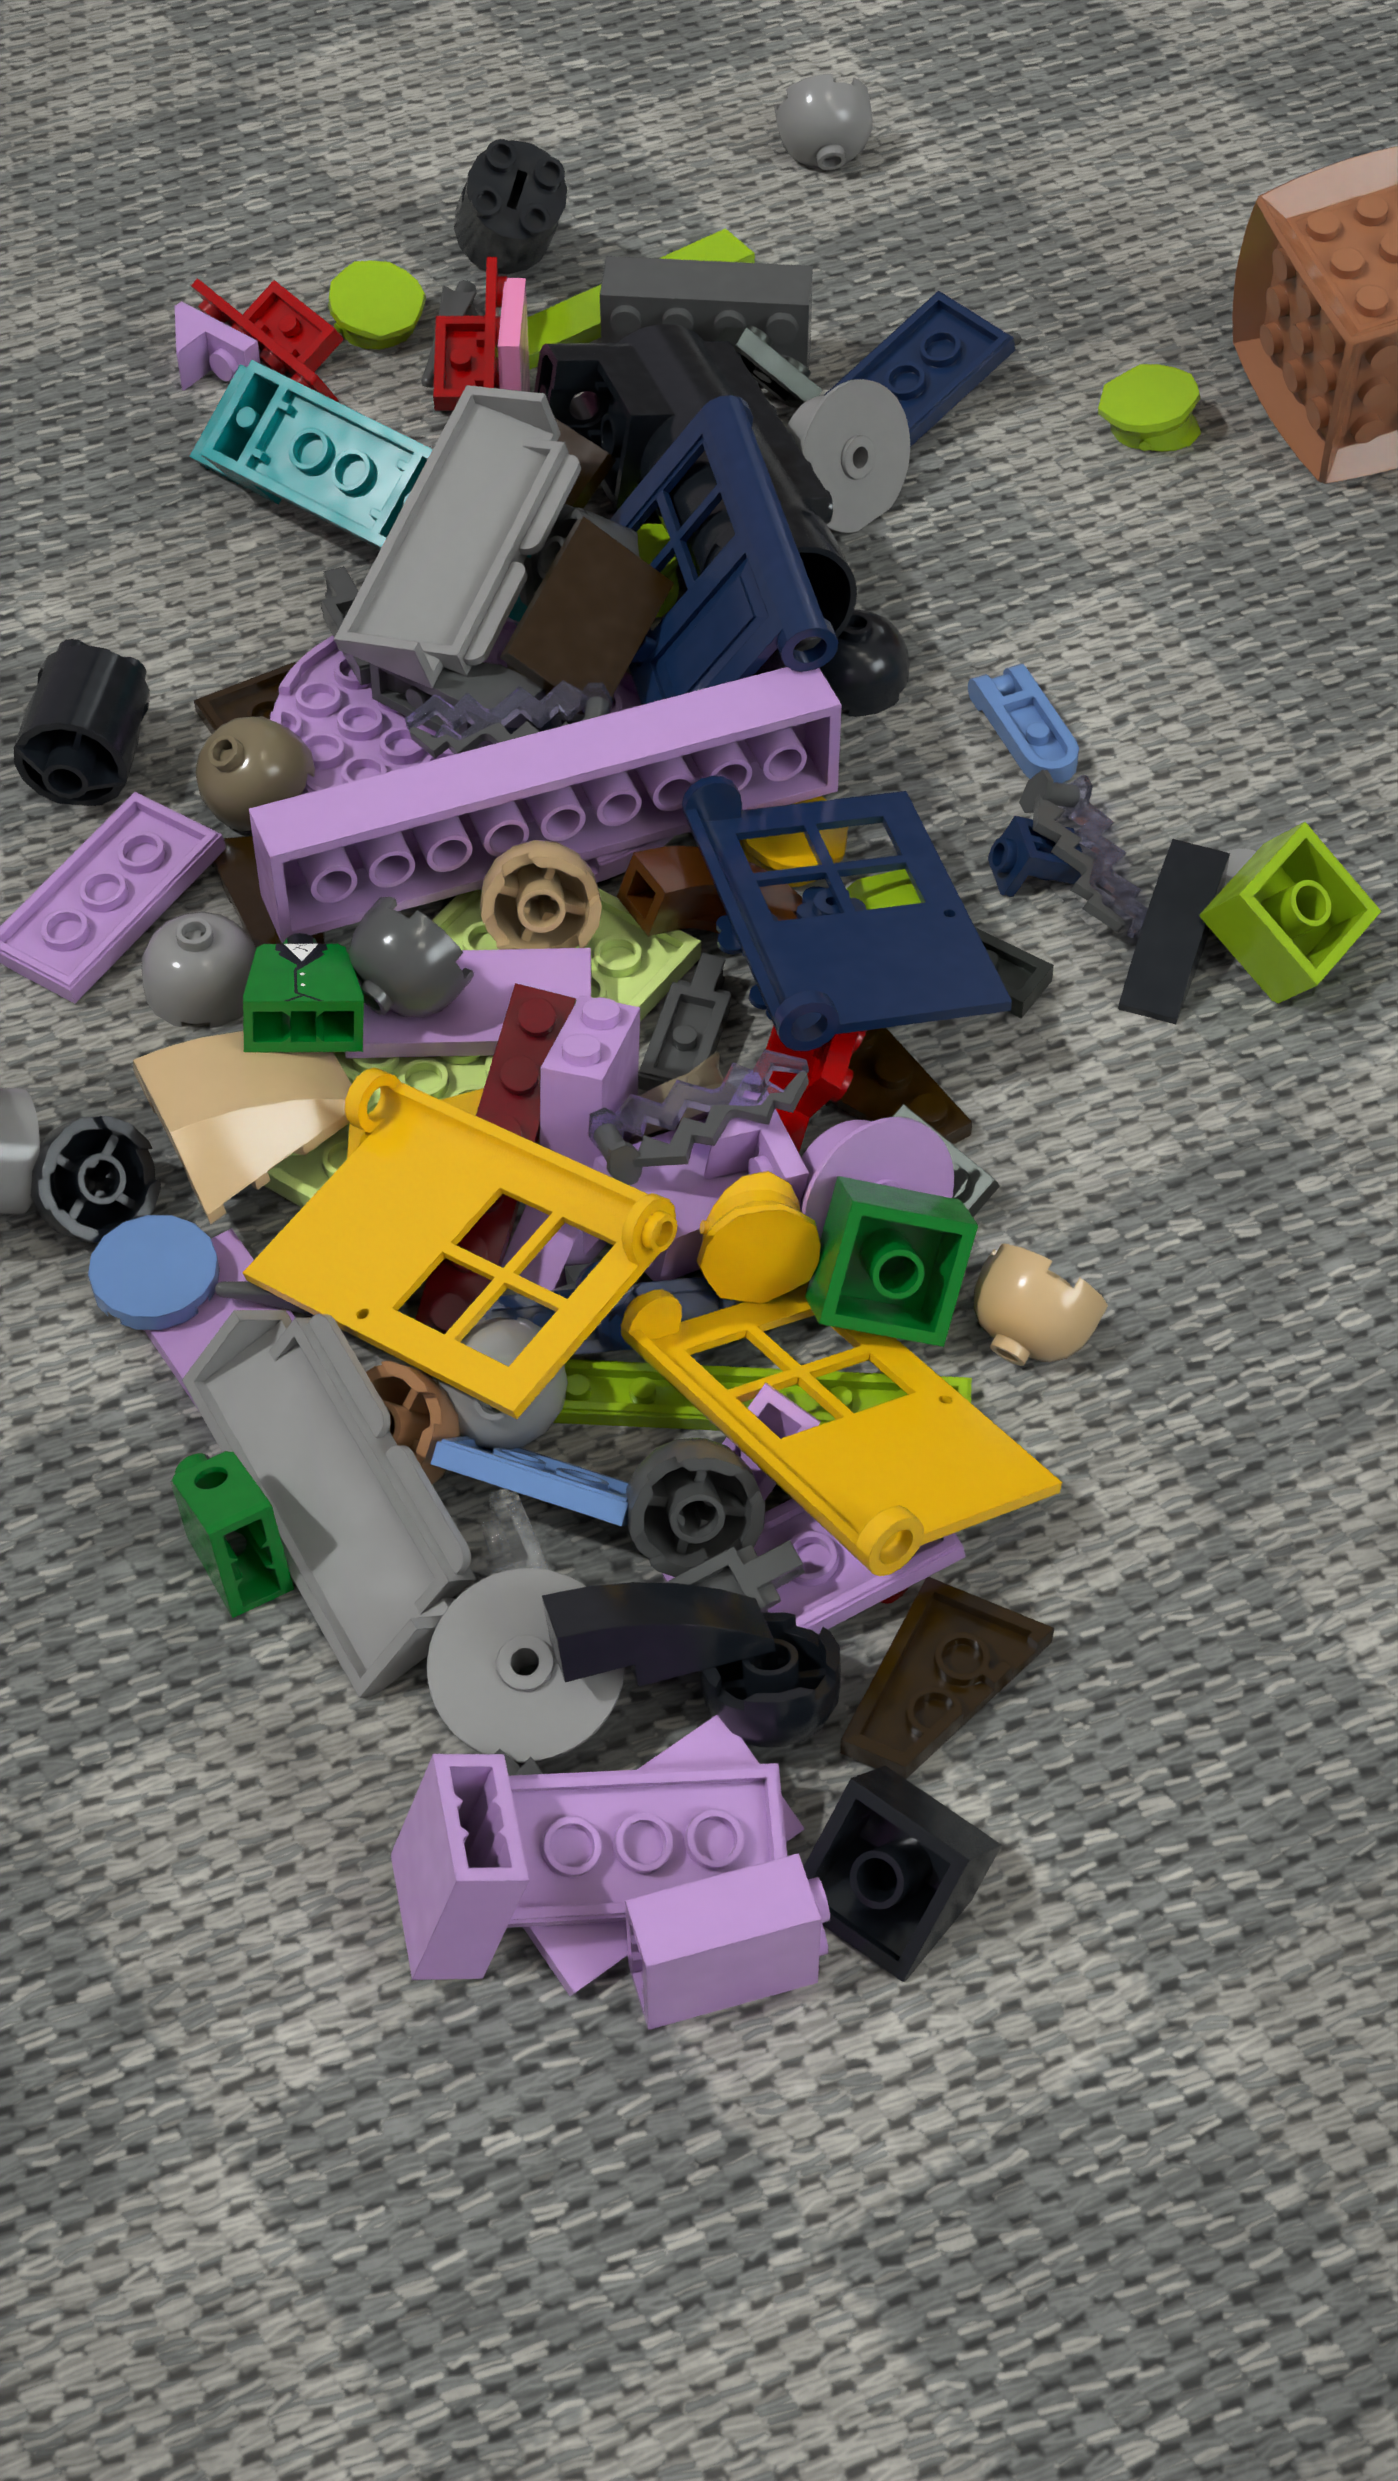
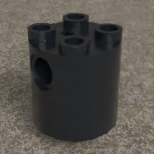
M505 139L494 140L485 151L477 156L468 172L467 182L456 208L454 231L459 247L473 264L486 271L487 257H497L498 274H512L528 270L542 260L566 207L567 186L564 179L565 170L558 159L551 157L549 153L532 143L515 140L508 141Z
M77 639L62 641L57 651L47 656L39 669L37 688L28 703L14 745V765L22 780L39 795L58 804L100 806L118 797L127 783L139 742L141 721L149 708L150 689L145 681L147 675L145 666L135 658L122 657L106 648L89 646Z

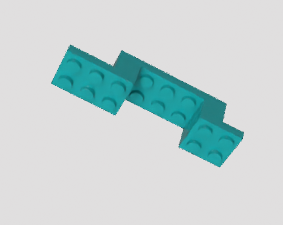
M251 360L248 367L242 364L239 365L189 457L198 464L278 505L283 499L381 550L433 449ZM520 595L508 618L520 622L528 608L522 602Z

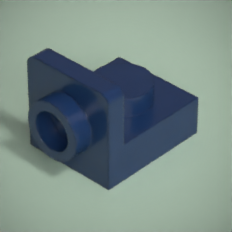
M1014 816L1001 837L995 840L988 855L990 868L999 892L1003 896L1014 897L1028 875L1046 881L1054 880L1074 885L1081 877V874L1051 852L1056 842L1033 831V819ZM1065 827L1074 834H1076L1074 828ZM1078 844V846L1075 849L1082 852L1080 844Z

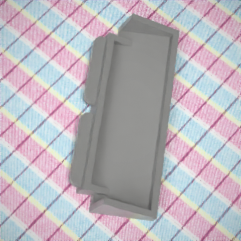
M466 385L334 638L340 651L432 689L443 667L467 676L472 665L481 664L488 658L527 580L528 574L523 563L527 555L537 553L544 546L581 471L578 458L574 455H569L565 442L558 441L561 433L545 393Z
M234 1310L182 1381L222 1453L228 1451L236 1454L271 1503L291 1577L358 1697H370L385 1689L428 1656L433 1633L444 1612L454 1601L453 1596L476 1580L469 1567L471 1562L470 1549L412 1450L408 1446L397 1445L389 1431L391 1423L389 1411L335 1319L329 1314H316L313 1317L294 1318L292 1321L286 1310Z

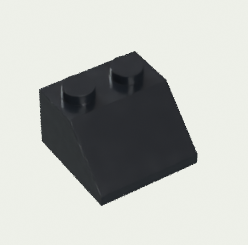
M885 1765L849 1780L804 1865L807 1879L819 1877L823 1885L830 1910V1921L822 1923L823 1926L897 1979L905 1982L972 1901L1002 1845Z

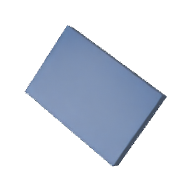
M467 1436L445 1438L436 1443L431 1465L619 1526L627 1525L629 1503L626 1497V1487L629 1482L523 1448H494V1450L480 1448L475 1443V1439Z

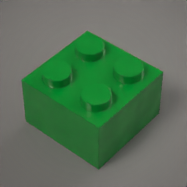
M837 1176L820 1239L819 1263L808 1283L805 1298L819 1324L944 1347L978 1224L959 1199Z

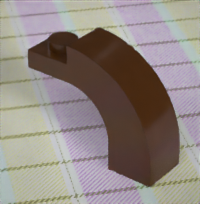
M665 846L634 852L616 896L648 937L689 928L720 934L716 929L717 919L727 915L698 847ZM748 861L753 873L767 871ZM787 884L759 887L770 913L775 915L778 921L798 919L796 912L797 907L802 904V897Z

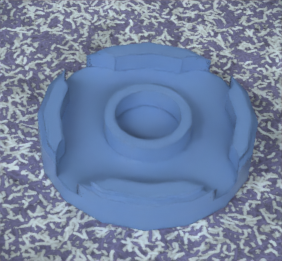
M146 1215L123 1222L103 1236L91 1254L88 1277L97 1306L107 1316L108 1311L112 1316L120 1318L122 1325L135 1330H163L190 1320L198 1314L197 1307L203 1304L207 1297L210 1302L215 1294L214 1288L219 1280L220 1268L210 1237L195 1223L173 1215Z

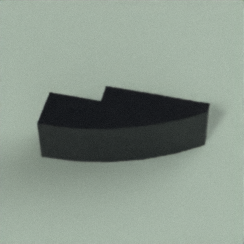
M1172 839L1139 934L1118 1010L1177 1024L1208 939L1209 927L1199 915L1224 888L1230 853Z
M630 1582L587 1586L542 1595L550 1642L565 1683L631 1666L639 1687L776 1651L774 1638L756 1598L722 1589L680 1583Z

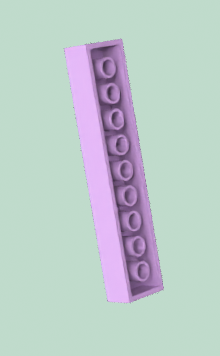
M785 667L249 808L261 897L280 941L283 943L287 937L293 934L314 935L360 922L380 897L395 898L397 906L393 910L401 911L482 889L484 877L497 857L512 846L533 840L558 842L576 851L585 861L691 832L682 809L683 796L692 784L705 777L723 776L732 780L741 795V810L790 805L837 792L841 703L820 668L800 672Z

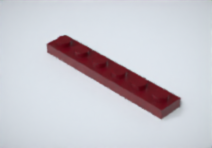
M515 983L476 1113L477 1117L530 1141L538 1142L540 1136L541 1066L576 1004V998ZM502 1194L457 1246L501 1267L520 1202ZM445 1258L427 1278L415 1320L445 1334L492 1280Z

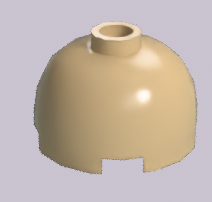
M533 840L512 846L494 860L484 877L480 901L481 917L487 932L494 938L499 950L575 948L578 945L579 948H584L599 927L602 903L595 876L591 868L576 851L558 842Z
M1004 1243L1000 1245L998 1251L993 1249L991 1255L988 1256L974 1289L973 1309L983 1330L994 1338L990 1345L991 1350L1003 1359L1020 1366H1024L1028 1358L1041 1362L1067 1359L1081 1350L1093 1335L1108 1307L1106 1301L1100 1293L1083 1279L1079 1278L1073 1288L1065 1279L1048 1270L1052 1260L1025 1248Z

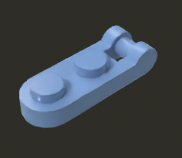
M1024 664L1004 669L1003 675L990 678L989 675L985 674L971 678L968 681V693L971 701L978 711H983L1022 772L1029 779L1041 770H1048L1054 780L1053 782L1064 783L1072 778L1076 773L1079 747L1077 741Z

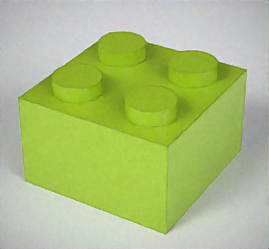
M1303 822L1265 842L1200 913L1199 917L1268 997L1279 1004L1318 986L1382 911L1310 826Z

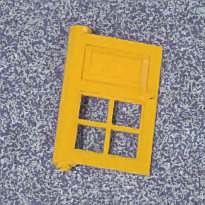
M374 1067L363 1071L353 1081L345 1098L344 1109L346 1118L352 1126L371 1134L242 1273L246 1280L313 1315H331L340 1329L518 1419L656 1257L672 1244L677 1233L676 1212L673 1203L668 1198L654 1193L647 1194L404 1084L395 1075ZM380 1087L381 1093L378 1104L368 1114L367 1107L370 1097ZM502 1194L549 1215L504 1268L457 1246ZM565 1223L614 1245L568 1299L519 1276ZM447 1258L492 1281L453 1326L443 1334L398 1310L437 1266ZM507 1288L556 1312L509 1367L461 1343L463 1338Z
M809 1282L764 1304L743 1302L682 1322L681 1304L670 1292L663 1289L652 1290L637 1296L629 1303L625 1310L621 1324V1336L625 1342L872 1574L878 1576L890 1575L909 1562L921 1545L1060 1493L1063 1482L896 1338L830 1326L854 1348L804 1365H800L764 1331L814 1316L805 1298ZM746 1337L783 1372L727 1390L690 1355ZM869 1360L908 1395L853 1413L816 1378ZM765 1383H768L777 1391L798 1384L836 1420L780 1439L742 1402L754 1399Z

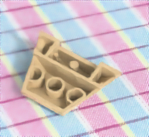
M243 1031L201 1037L175 1044L133 1060L135 1076L154 1114H157L210 1224L227 1213L223 1204L251 1184L255 1189L259 1190L271 1181L268 1171L292 1153L299 1155L308 1154L350 1123L346 1118L344 1109L345 1098L351 1082L333 1052L246 1053L244 1052Z

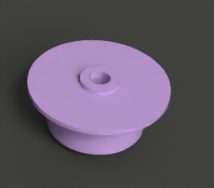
M889 1117L872 1122L867 1120H850L839 1123L817 1137L801 1157L809 1174L800 1210L801 1213L815 1220L820 1239L837 1176L949 1198L953 1196V1163L945 1143L931 1128L910 1118Z

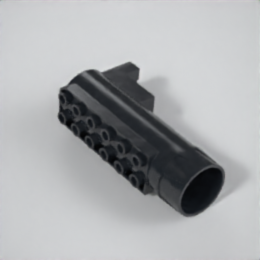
M658 324L634 331L618 343L544 344L539 354L534 392L545 393L554 418L590 440L616 459V462L601 482V486L615 511L620 508L704 405L710 400L727 395L741 397L745 400L753 415L752 430L823 618L831 622L836 637H839L854 612L857 586L851 568L831 530L826 525L830 523L833 515L832 496L824 488L813 471L812 464L806 460L798 448L793 435L787 431L778 417L775 407L769 403L763 394L758 381L750 374L742 361L740 353L736 352L729 341H704L698 334L688 328L673 324ZM705 451L669 493L680 526L687 521L717 485ZM723 499L686 542L698 577L735 535ZM658 506L655 512L666 529L660 508Z

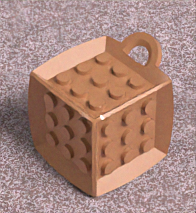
M1398 146L1358 155L1330 164L1292 179L1258 196L1245 230L1239 254L1233 297V344L1245 373L1269 418L1304 466L1319 482L1325 484L1398 468Z

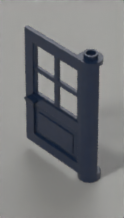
M733 395L720 396L704 405L610 519L637 532L659 506L670 541L649 565L661 573L676 555L688 589L652 631L651 627L649 628L629 665L641 705L753 676L777 648L784 665L791 670L800 672L811 671L824 666L834 657L838 649L836 634L831 622L823 618L752 430L753 415L748 403L741 397ZM705 451L717 485L687 521L680 526L669 493ZM723 499L735 535L698 577L686 542ZM808 637L822 638L811 649L803 651L794 650L796 644Z
M723 776L702 778L692 784L684 793L682 809L777 1034L787 1048L795 1051H809L829 1042L835 1034L1011 1011L1012 1000L907 791L741 810L742 801L738 788L732 780ZM883 823L898 854L897 856L834 863L819 830ZM804 832L818 863L815 866L753 873L739 840ZM905 869L921 903L856 911L841 877ZM825 879L841 912L774 921L759 887Z

